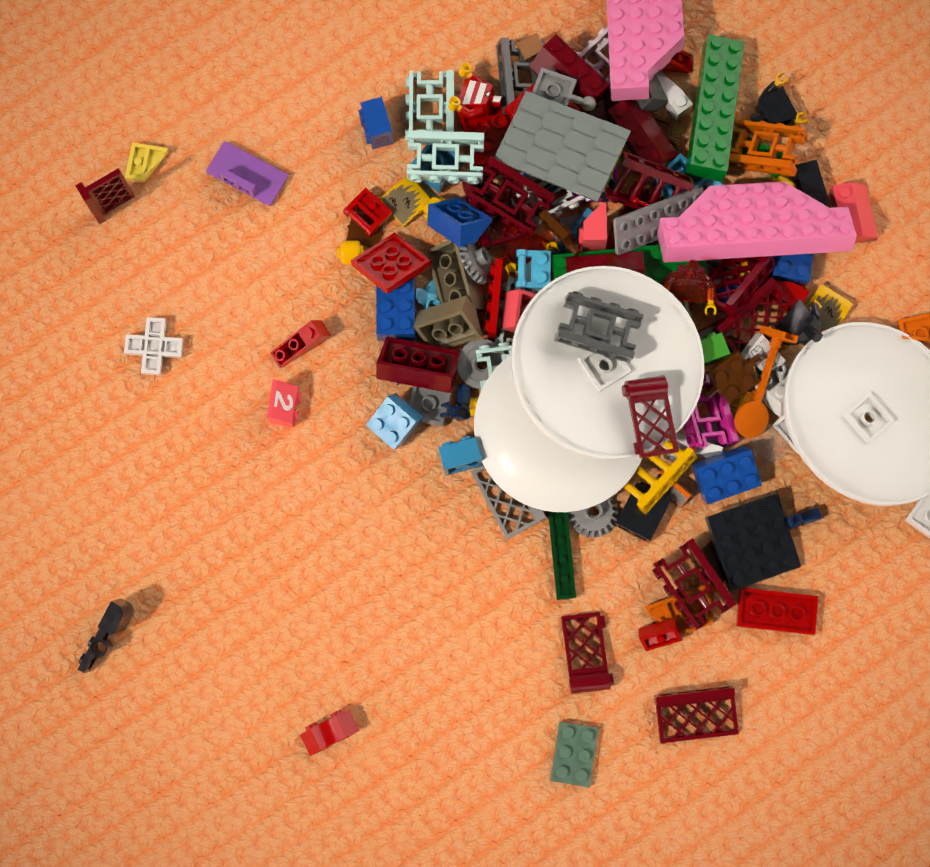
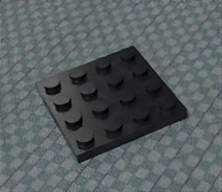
M773 493L705 517L728 591H734L801 567L778 493Z

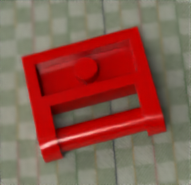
M366 187L343 210V213L347 217L350 216L360 225L369 237H372L393 214ZM359 207L374 223L369 225L354 210Z

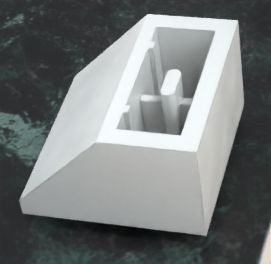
M784 363L771 371L762 399L765 406L779 417L784 415V386L790 369ZM758 382L756 385H754V387L756 388V390H757V387H758L759 382Z

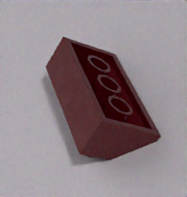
M557 34L541 48L529 66L537 76L542 67L577 79L572 94L582 98L591 96L595 99L596 104L609 90L610 84ZM574 103L582 112H588L583 110L581 105Z
M622 100L608 109L607 118L610 123L631 131L625 144L633 155L664 167L678 156V153L649 111L641 110L637 100Z
M642 251L627 252L621 255L614 253L565 257L567 273L587 267L613 266L645 275Z
M386 336L376 363V377L379 380L451 393L456 379L460 350Z

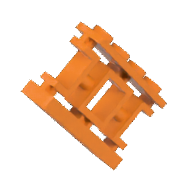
M747 119L734 120L735 128H733V134L735 137H738L735 149H730L728 168L787 176L796 175L797 168L795 165L798 164L796 156L792 155L795 144H805L804 139L807 140L808 134L802 126H789L782 123L771 124L765 121L753 122ZM748 133L754 134L752 141L747 140ZM782 137H788L786 145L781 144ZM761 140L773 141L769 153L757 151ZM744 147L749 148L748 155H741ZM778 151L784 152L782 159H776Z

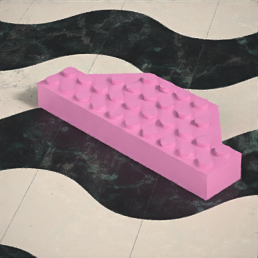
M607 0L611 101L649 99V81L671 61V58L677 52L679 53L684 49L682 0Z
M786 182L709 186L679 217L660 218L657 232L664 263L852 251L857 237L848 207L829 208Z

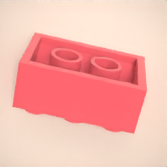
M852 182L833 185L829 191L832 208H849L857 235L855 243L878 239L866 185Z
M602 202L583 221V227L579 228L577 247L582 252L605 250L606 202Z

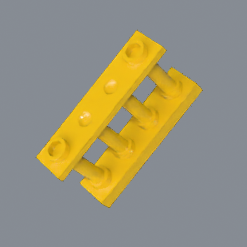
M669 440L662 444L667 449H673L672 442ZM689 446L686 450L679 449L678 453H673L677 456V460L670 465L659 456L647 457L664 470V474L659 479H655L642 467L638 466L635 473L651 485L647 493H642L630 482L623 486V488L638 499L637 506L645 515L697 459L695 451Z

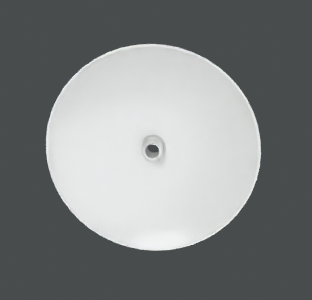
M511 355L495 368L481 390L475 409L474 434L482 457V463L489 475L503 491L525 505L550 512H573L593 507L616 494L630 480L640 465L642 458H639V456L614 460L588 457L575 453L548 437L533 422L519 399L512 377ZM606 361L599 363L602 370L606 371L609 369V364Z

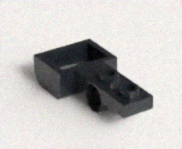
M124 599L110 602L98 625L99 630L88 642L87 646L89 649L86 654H82L78 661L80 666L77 670L82 673L90 672L97 657L107 655L112 651L113 644L108 639L109 634L118 633L126 629L134 613L131 603ZM99 642L105 645L104 652L98 649Z

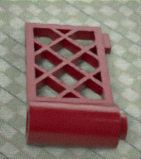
M664 375L625 381L624 385H622V395L629 402L636 443H633L635 455H639V458L679 452L667 394L668 383ZM656 400H663L665 408L662 412L652 406ZM642 403L647 407L643 415L636 411L635 404ZM649 410H652L659 416L654 424L645 418ZM661 418L668 422V428L665 432L656 426ZM642 420L651 426L647 434H644L639 429V424ZM653 429L663 435L658 443L648 437ZM665 437L672 442L673 449L666 450L660 445ZM646 440L655 446L652 452L644 453L643 443Z
M600 612L561 616L571 694L610 690L611 685H614L613 674H609L602 631V628H606L605 617L600 616ZM596 617L597 626L592 631L584 623L588 618ZM574 620L579 624L574 633L567 629L566 621ZM581 627L590 632L585 641L575 635ZM592 635L600 640V645L596 650L587 644ZM573 637L582 643L576 652L569 647V642ZM584 645L593 652L588 660H585L578 654ZM596 654L602 659L603 666L594 667L589 662ZM575 657H578L585 663L581 669L572 670L571 662Z

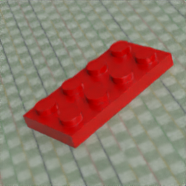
M496 258L495 264H491L490 280L493 282L489 283V299H492V301L487 303V317H490V319H486L485 335H488V340L495 342L497 335L503 274V259Z
M740 588L736 627L814 636L816 632L818 596Z

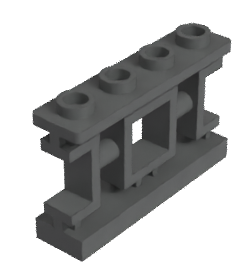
M501 37L496 44L500 93L503 97L502 114L508 115L504 109L514 100V91L524 92L536 82L538 76L529 68L531 62L525 61L519 48H515V40L511 39L509 41V38ZM510 56H519L520 62H513L511 64ZM517 70H531L532 83H519Z
M573 291L566 295L563 307L572 309L569 325L565 323L558 325L554 341L629 363L634 358V349L636 347L635 344L627 342L630 327L640 328L644 315L636 309L628 308L627 310L621 308L616 303H604L597 297H585L580 292ZM579 305L590 308L587 318L577 315ZM593 316L610 321L606 336L589 331ZM617 317L627 319L624 329L615 327ZM575 323L584 325L582 335L572 333ZM612 334L622 337L620 346L609 344Z

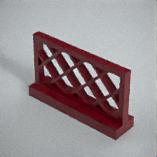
M119 168L86 187L82 182L75 185L99 224L106 221L103 215L135 197Z
M483 173V181L487 182L488 179L486 178L490 176ZM503 177L504 180H503V182H502L501 185H498V184H496V183H494V182H492V183L501 188V186H502L503 183L505 182L506 178ZM462 182V187L465 193L466 200L468 202L469 199H467V194L471 190L472 186H475V184H468L467 182ZM507 187L504 191L509 195L507 201L504 202L500 199L498 201L514 210L516 207L512 190ZM488 193L484 194V196L492 199V201L495 198V196H492ZM478 206V208H477V209L481 210L482 212H483V210H485L484 208H482V207H480V206ZM518 212L515 218L516 220L521 222L520 215ZM497 217L493 224L490 223V230L487 227L479 237V243L481 248L484 247L490 250L489 247L521 239L524 236L519 233L513 235L507 232L510 228L508 226L505 230L497 227L496 224L500 219ZM493 229L502 233L500 239L491 240L490 234Z
M774 256L723 259L694 295L695 300L708 304V296L705 297L703 294L708 292L709 287H713V300L716 308L727 311L729 317L735 318L775 268ZM749 260H759V262L750 265ZM743 262L747 263V266L736 268L735 265ZM733 265V270L723 272L725 267ZM750 272L747 276L739 277V273ZM736 274L737 279L726 281L725 277ZM723 278L724 282L713 285L714 280ZM739 284L737 289L729 291L728 286ZM726 287V292L716 294L715 290ZM729 297L726 303L718 301V299Z
M772 277L762 283L735 318L727 315L712 329L716 334H723L726 344L733 352L738 350L741 354L740 344L749 343L740 341L741 330L751 331L750 340L754 336V331H760V329H754L755 318H765L764 326L768 327V318L778 319V323L783 319L782 306H789L790 308L794 306ZM773 290L779 294V303L769 302V294ZM758 304L765 305V316L755 315V307ZM769 305H779L778 316H768ZM751 317V328H741V319ZM729 330H737V341H730L725 334ZM764 335L768 341L771 339L770 337Z
M733 686L654 695L660 743L739 734L734 697L735 688ZM730 699L731 707L727 713L718 708L722 700ZM704 702L714 706L707 716L698 710ZM689 704L694 710L686 718L678 711L683 705ZM661 707H670L674 710L668 720L661 716ZM715 709L724 714L718 724L709 718ZM696 711L705 717L698 727L690 721V718ZM676 714L685 719L679 729L670 723ZM726 718H729L733 722L734 730L725 731L720 726ZM707 720L716 726L711 733H705L700 729ZM689 722L696 730L692 735L686 736L681 730ZM669 724L676 732L672 737L664 738L663 730Z

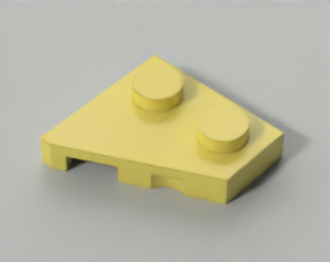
M132 142L125 179L144 183L168 154V148Z

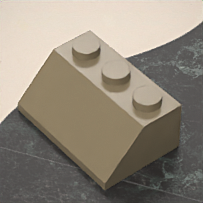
M467 296L418 311L413 326L426 344L450 348L482 337L476 309Z

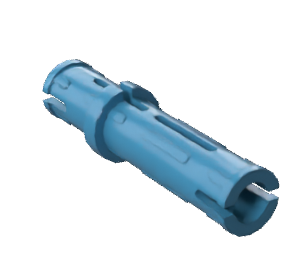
M589 208L585 209L578 220H574L573 226L570 228L575 239L578 238V227L593 212ZM560 241L557 244L560 251L553 250L552 253L554 255L565 254L568 249L565 246L563 247L564 244Z

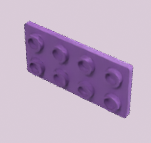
M226 141L222 143L206 170L207 174L269 207L273 204L288 178V174Z

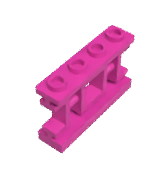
M704 371L702 388L709 390L713 385L711 379L706 374L707 371ZM701 390L697 403L706 402L710 417L700 418L696 405L690 418L683 426L687 444L694 451L697 449L703 450L708 446L707 439L716 438L718 446L724 448L731 447L739 441V437L735 429L729 403L719 393L708 399L706 395L703 396ZM717 423L719 431L713 432L711 424ZM703 425L705 433L700 434L698 426Z

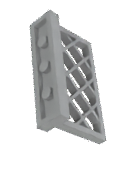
M484 465L471 471L506 540L548 519L543 510L528 506L529 509H525V504H523V507L512 505L514 500L512 497L510 503L499 501L502 489L497 485L490 484L492 477L489 476L487 483L481 481L477 475L479 472L486 470ZM490 486L500 489L497 499L489 498L487 493ZM498 503L508 505L506 516L498 515L496 511ZM511 507L521 509L518 520L508 518ZM524 511L531 512L535 520L530 523L521 522ZM507 520L517 522L515 531L508 534L505 529Z

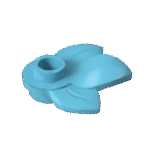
M434 280L427 284L425 290L416 288L415 297L417 302L423 306V310L429 308V305L436 306L441 304Z

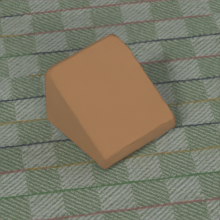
M536 33L517 43V46L526 61L537 56L543 44Z

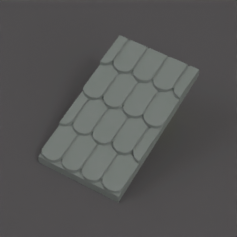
M526 91L494 158L513 169L598 202L602 191H605L620 160L622 149L631 131Z

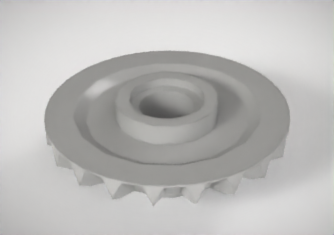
M477 242L468 244L466 247H459L461 261L470 277L478 284L489 282L491 277L489 265L491 263V256L488 250L484 247H479Z
M474 340L465 345L460 351L459 375L466 384L473 388L481 389L480 381L487 380L489 377L487 366L484 369H479L476 366L475 351L479 350V346L490 345L491 348L498 347L496 343L490 340ZM504 352L482 354V357L490 356L491 366H495L502 362L501 355Z
M613 497L593 506L599 512L597 516H591L588 513L589 508L568 512V518L572 527L579 534L590 538L601 537L609 533L618 519L617 503Z

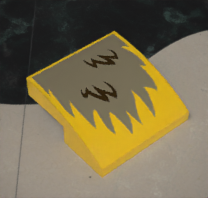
M407 176L380 198L381 202L393 212V216L403 227H406L418 214L421 215L423 213V206L431 199L418 183L407 180Z
M822 283L808 303L809 305L816 299L822 306L820 309L822 316L820 322L823 324L821 329L823 331L840 325L853 305L852 302Z

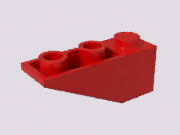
M311 320L270 353L279 368H282L319 346L331 334L322 320Z

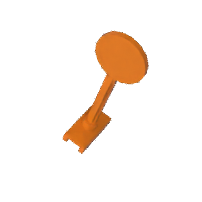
M761 325L759 333L771 338L770 349L754 399L743 403L735 414V429L741 436L755 438L765 431L768 425L769 414L765 405L762 404V399L778 349L781 348L782 342L796 344L799 336Z

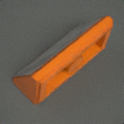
M661 471L655 479H659L664 474V471ZM677 482L666 492L671 502L679 508H682L691 497V494Z

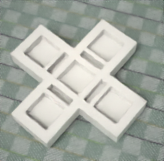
M147 317L145 336L126 335L124 354L143 356L142 374L161 376L163 357L182 358L184 340L183 338L165 337L167 320L164 318Z

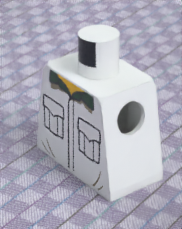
M756 333L741 352V355L747 360H750L756 354L760 356L762 361L753 366L755 374L760 378L770 349V342L763 334ZM777 352L772 371L786 361L779 352Z

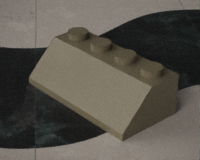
M448 240L426 251L428 258L431 260L430 267L441 304L467 296L475 307L477 314L487 310L481 284L475 282L464 268L459 254V246Z

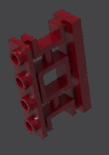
M491 156L483 169V173L490 177L482 190L472 186L467 194L468 202L477 208L478 206L484 208V212L489 216H497L502 219L501 222L508 227L512 225L517 228V232L522 236L527 237L528 235L532 237L538 227L536 223L531 221L532 217L539 207L548 211L555 201L556 195ZM496 173L506 178L501 188L492 183ZM507 187L522 196L514 210L498 201ZM487 190L496 194L492 201L493 205L481 199ZM529 193L539 198L534 207L524 203ZM520 209L529 214L524 224L514 219Z
M692 538L679 547L683 557L669 566L662 558L652 565L654 567L652 572L658 580L662 579L665 584L663 589L668 596H673L676 601L674 602L675 607L680 613L683 611L687 617L684 620L690 629L694 628L697 631L707 624L702 617L703 614L715 606L723 614L734 607L736 602ZM687 549L702 569V573L697 566L688 572L682 564L683 561L690 557L686 551ZM661 566H663L666 572L676 567L681 577L673 582L677 587L676 590L666 577ZM695 573L705 587V590L690 599L680 582ZM709 582L724 602V606L719 599L710 605L704 597L706 593L712 590L708 584ZM683 599H685L688 605L698 600L703 610L695 615L699 620L698 623L682 601Z

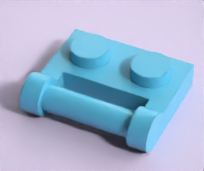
M525 249L516 251V256L518 257L517 289L541 290L550 283L551 251ZM526 258H531V282H526Z

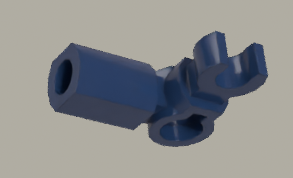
M459 384L457 386L456 405L453 406L448 402L441 404V407L447 409V413L440 414L442 418L451 416V418L461 422L471 417L470 408L468 407L470 405L471 386L466 384Z
M817 507L798 515L789 516L786 518L789 530L800 527V524L804 526L819 521L822 517Z

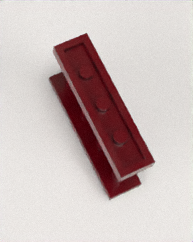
M623 151L620 157L621 164L624 167L614 189L606 187L605 196L612 203L618 202L638 210L645 206L634 204L632 198L639 197L648 177L658 179V183L648 202L643 201L650 205L656 203L665 184L675 185L672 197L685 189L692 191L694 182L691 176ZM636 170L641 173V176L631 196L622 193L621 190L630 172Z

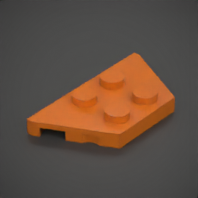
M709 583L712 590L706 593L704 597L711 605L715 602V589ZM700 586L686 593L691 599L705 590V587ZM673 597L644 607L657 622L675 618L681 636L695 631L694 628L690 629L684 619L687 617L683 611L680 613L674 605L676 601ZM683 599L682 601L698 623L699 620L695 615L703 610L698 600L688 605L685 599ZM713 608L702 615L707 624L701 628L712 625Z

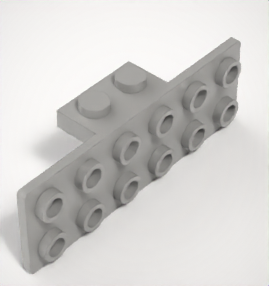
M695 187L692 191L687 190L614 218L615 253L621 255L659 240L657 232L660 218L679 217L703 193V187Z

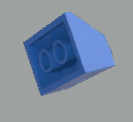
M460 197L428 204L427 225L459 247H466L468 244L475 243L492 222V217Z

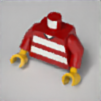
M464 62L459 69V75L461 77L467 76L468 79L464 80L459 98L456 96L450 98L448 108L450 111L457 110L460 118L473 120L479 117H487L492 107H502L503 97L495 96L493 86L482 80L474 72L471 73V65Z

